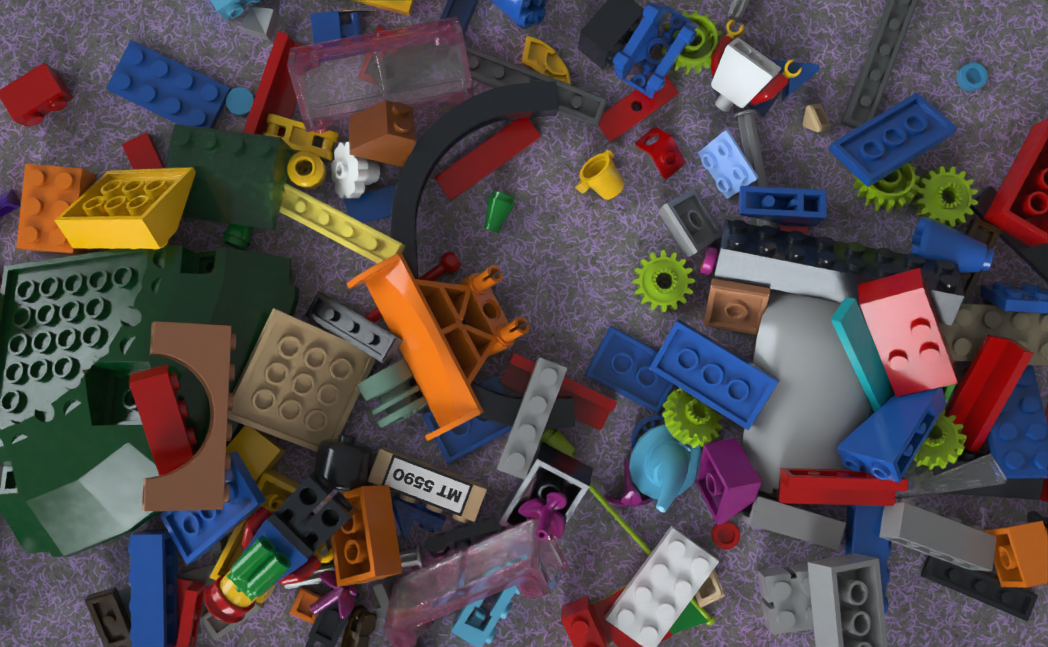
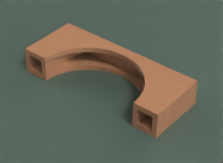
M154 321L151 325L150 355L172 359L188 368L199 379L209 400L210 423L204 442L189 461L167 474L143 478L141 507L143 511L223 510L224 502L229 500V484H224L225 472L230 471L231 465L230 453H226V441H231L232 424L227 423L228 411L233 409V393H229V381H233L235 375V365L230 363V351H235L236 334L231 333L232 326Z

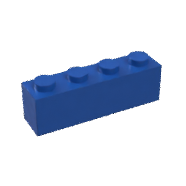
M847 505L844 555L856 553L879 558L884 613H887L888 599L885 593L886 585L890 581L887 560L892 551L891 541L879 537L884 506Z
M167 529L143 530L131 534L128 544L130 554L129 582L131 583V599L129 602V610L131 612L130 640L132 641V647H175L179 633L177 546Z

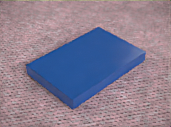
M612 326L609 327L584 374L658 415L663 408V403L667 400L666 397L670 395L674 387L673 383L649 369L659 351Z
M496 375L478 384L494 392L506 395ZM431 410L422 414L430 432L440 428ZM476 416L434 439L447 464H450L509 432L511 426Z

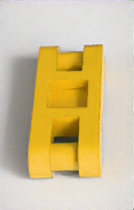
M268 114L266 123L269 125L267 132L262 135L261 141L263 143L296 152H314L321 159L332 162L334 155L332 149L334 143L338 141V133L278 115ZM279 128H286L284 138L277 136ZM316 137L323 139L321 148L313 146Z

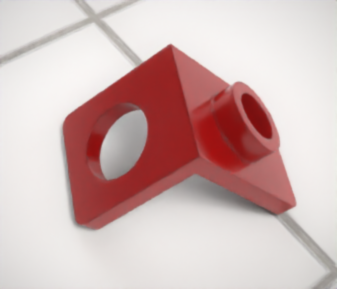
M653 127L635 142L637 148L651 156L659 173L665 180L686 163L673 137L657 127ZM659 136L655 143L646 145L650 138Z

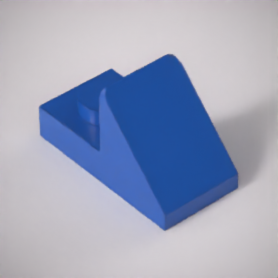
M769 59L782 68L779 72L782 74L784 66L788 61ZM792 62L788 65V71L792 74L797 73L801 67L802 71L797 77L788 79V84L782 91L781 102L811 79L819 71L820 65Z

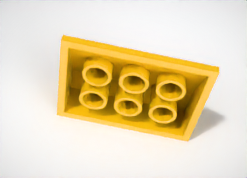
M193 167L107 171L54 221L73 248L160 249L167 245L169 238L178 229L196 171Z

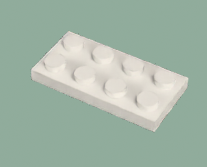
M671 525L607 612L605 619L643 647H657L717 566L719 560Z

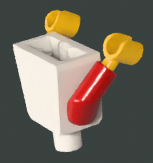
M734 19L727 23V35L722 36L711 54V74L714 77L711 86L720 93L715 105L725 112L730 111L734 104L744 108L748 103L757 105L774 98L788 84L789 78L797 77L802 71V67L794 74L788 71V65L794 61L792 59L785 64L784 72L782 74L779 73L782 69L740 39L745 32L744 24L741 25L739 31H731L735 24Z

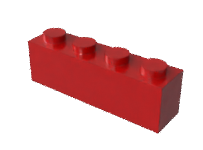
M168 364L132 373L129 385L158 474L161 476L178 469L196 454L194 445L198 444L194 427L188 428L185 418L190 417L185 400H179L177 390H181L180 381L176 372H170Z

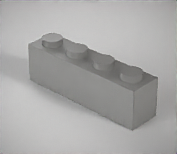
M538 356L497 463V470L523 480L526 479L567 367Z
M898 499V502L893 506H884L880 538L969 570H993L997 537L985 533L983 527L964 525L959 518L940 516L938 510L916 507V502L907 499Z

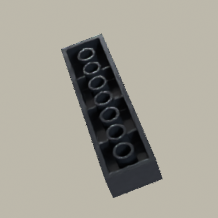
M725 219L718 248L714 278L842 303L845 297L854 298L860 307L858 285L920 268L939 321L947 325L953 324L965 297L958 264L948 260L925 259L918 254H901L887 248H870L856 242H839L825 236H808L799 231L788 232L777 230L768 225L757 226L747 224L742 220L731 221Z

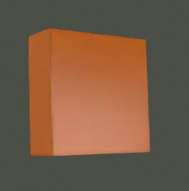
M302 586L289 614L314 624L318 614L315 615L311 612L310 605L324 595Z

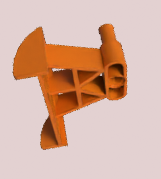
M400 252L372 266L346 284L351 289L366 283L390 332L403 340L399 349L440 427L425 435V438L429 441L484 412L470 384L488 356H494L511 347L516 338L529 332L530 325L527 324L521 328L520 325L527 322L521 316L509 323L490 288L503 279V273L494 277V274L501 270L498 266L491 265L481 273H472L457 284L419 280L414 278ZM463 319L466 321L467 325L462 324Z

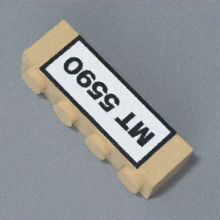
M386 447L380 448L368 478V482L373 483V486L389 485L390 490L400 493L399 497L411 503H415L416 500L427 504V509L437 513H442L443 510L453 514L452 517L463 523H468L469 520L475 522L488 487Z

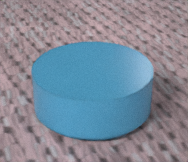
M976 62L966 64L957 73L959 86L969 92L983 87L988 78L985 67Z
M234 88L226 97V105L234 115L246 117L250 113L255 97L246 88Z

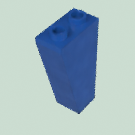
M942 387L899 397L893 395L839 444L837 449L844 467L855 472L861 471L872 474L882 480L889 479L900 483L946 406Z

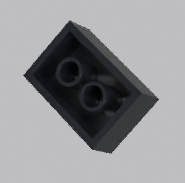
M542 442L534 455L526 479L520 478L506 501L498 524L550 550L557 539L550 531L546 540H539L536 537L541 515L535 518L526 517L519 514V508L525 502L535 498L547 504V494L552 492L561 493L567 498V504L564 508L554 511L564 516L566 525L590 487L593 468Z

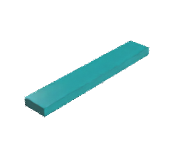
M845 297L832 316L831 322L873 411L876 412L895 393L856 299Z

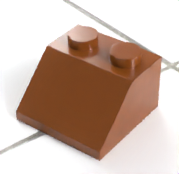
M385 100L350 116L349 155L404 167L416 142L413 107L407 106L402 102L394 103Z

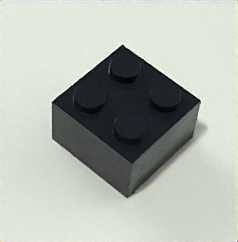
M607 0L581 30L578 49L602 70L607 64L612 67L615 54L624 48L639 26L644 9L634 0Z

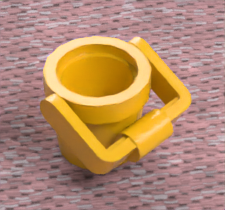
M606 150L590 158L580 170V181L575 188L582 194L589 188H592L605 200L617 196L624 188L625 181L612 160L615 155L610 150Z

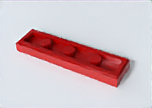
M518 118L434 178L449 200L452 201L538 141L541 135L528 118Z

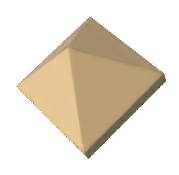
M820 103L807 106L803 119V127L815 132L831 129V125Z
M715 569L695 594L701 608L726 596Z

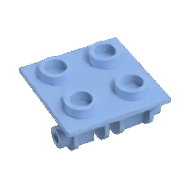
M728 129L698 152L703 166L709 170L716 181L718 190L724 194L726 199L739 192L740 186H748L758 179L757 174Z

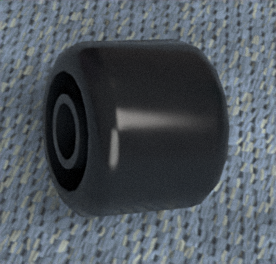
M339 435L338 439H326L318 445L315 470L317 469L335 487L334 490L351 491L368 485L372 450L367 444L356 442L355 436Z

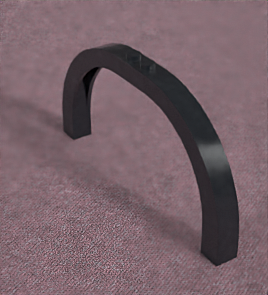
M556 81L511 84L472 96L440 117L415 145L400 174L391 212V238L405 245L402 255L415 279H419L417 254L418 208L427 181L437 164L458 142L480 128L509 119L556 116L558 112ZM472 381L470 386L484 411L478 416L493 422L512 426L522 398L494 392ZM572 396L556 397L545 429L575 427L574 398Z

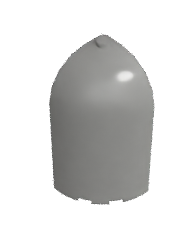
M778 291L771 298L762 316L756 339L753 364L780 379L751 428L749 430L744 428L742 448L746 450L754 470L760 474L761 487L758 491L772 494L773 489H779L780 468L850 470L844 467L837 447L869 418L871 405L831 322L832 316L841 303Z

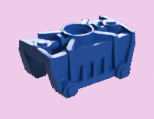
M662 2L649 3L645 6L643 10L644 18L623 51L617 52L613 58L616 76L652 100L655 92L664 87L666 75L684 47L694 41L696 37L695 30L699 28L698 24ZM667 12L672 14L670 19L671 27L668 32L663 31L659 37L658 26ZM680 30L677 38L675 39L673 37V34L675 33V31ZM656 45H663L666 48V54L660 60L651 58V50ZM644 61L642 73L635 75L631 80L626 79L634 64ZM648 73H653L647 82L646 77Z

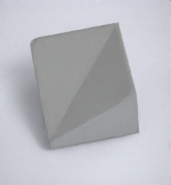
M251 7L241 23L240 29L244 34L271 41L279 15L271 8Z

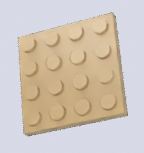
M273 308L234 388L233 409L228 411L227 418L317 452L321 441L338 439L360 394L357 385L367 379L376 359L339 336Z

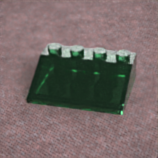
M175 124L168 148V168L193 167L196 171L182 217L275 231L285 190L284 187L288 177L287 165L294 150L281 137Z

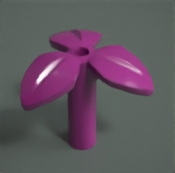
M630 460L624 461V495L620 498H615L605 494L604 498L610 503L621 507H640L653 501V498H641L631 479L629 470Z
M558 492L547 494V504L535 498L521 505L518 510L519 514L532 518L541 515L536 532V537L539 540H546L549 531L558 539L562 537L565 530V519L561 513L554 510L562 509L566 506L567 498L563 494Z
M334 571L321 572L318 577L334 589L310 605L311 612L317 615L338 601L340 618H346L354 608L355 600L352 595L356 596L358 594L356 586L337 587L336 573Z

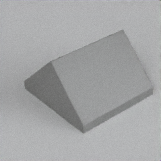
M695 189L666 203L658 211L687 258L721 238V230Z

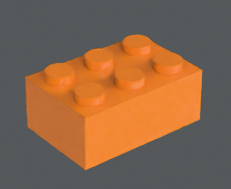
M25 163L16 248L31 252L62 255L87 254L88 248H73L54 220L95 183L96 174L82 168Z
M389 485L362 486L342 493L358 510L331 536L337 587L367 583L402 573Z

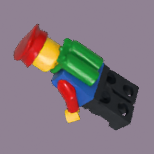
M317 469L307 476L285 502H279L276 507L272 508L271 503L278 494L267 495L264 507H260L246 523L242 539L244 552L234 562L227 574L219 576L214 584L207 586L205 589V605L216 619L231 624L242 621L245 614L255 606L256 599L264 595L276 583L288 585L302 582L321 567V562L328 563L333 559V548L326 555L320 554L326 546L325 541L342 527L358 509L338 491L315 514L313 510L335 489Z

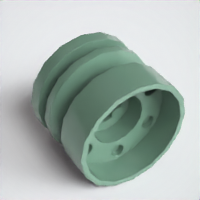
M405 359L381 370L357 385L365 402L379 398L381 404L371 411L373 415L384 409L388 416L377 421L380 428L400 423L421 411L427 404L424 396L418 399L415 393L420 390L418 384L411 386L409 382L414 376Z

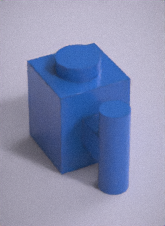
M339 11L310 14L313 46L319 55H323L325 58L338 57L339 53L346 52L345 39H352V47L354 49L364 47L360 13L352 12L349 14L350 24H343Z

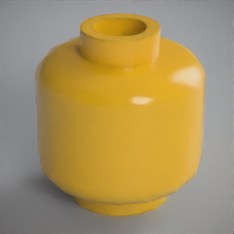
M300 151L290 158L287 165L289 178L301 189L313 190L321 186L325 181L327 174L326 166L322 159L314 152Z

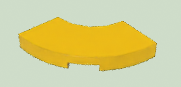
M526 36L521 64L533 69L535 72L571 85L569 71L556 51L545 42Z

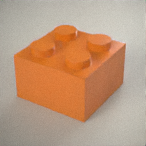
M1043 521L1019 523L985 530V533L997 537L994 565L1001 587L1028 588L1048 584V529L1044 526Z

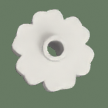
M340 142L334 151L335 160L331 163V178L335 182V192L342 199H358L364 193L365 185L378 181L380 167L375 160L349 155V142Z

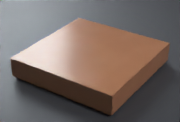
M712 279L703 326L758 335L761 319L767 308L770 288Z

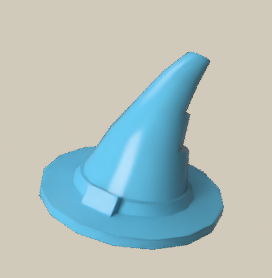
M666 424L651 428L638 439L631 452L629 463L632 482L641 493L653 499H658L656 508L663 513L666 512L676 496L681 495L694 483L702 454L700 444L695 448L688 444H682L672 436L666 428Z

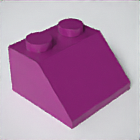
M736 438L704 444L695 482L716 524L721 525L755 501L758 490L761 487V477L758 471L752 467L746 450L740 446Z

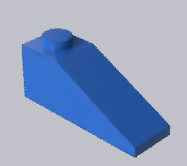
M758 186L739 187V215L797 226H817L826 219L827 190Z

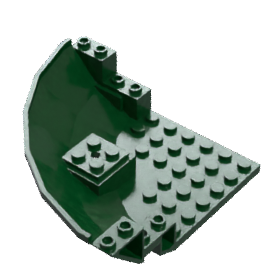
M165 245L156 250L121 248L4 266L0 291V466H3L0 485V512L25 553L50 552L52 557H71L133 532L160 512L143 511L141 509L143 478L156 477L159 474L129 385L130 375L166 364L169 365L171 373H177L181 385V390H177L180 401H186L190 416L185 418L188 428L194 427L198 444L194 445L195 452L201 447L208 432L210 405L204 387L188 368L172 359L150 355L151 325L154 321L232 326L231 333L236 334L235 351H230V363L235 365L234 380L229 381V393H233L273 308L294 317L299 299V288L290 285V278L292 276L291 258L227 247H216V250L194 253L184 246ZM227 418V423L232 424V441L244 424ZM226 441V447L231 443V441Z

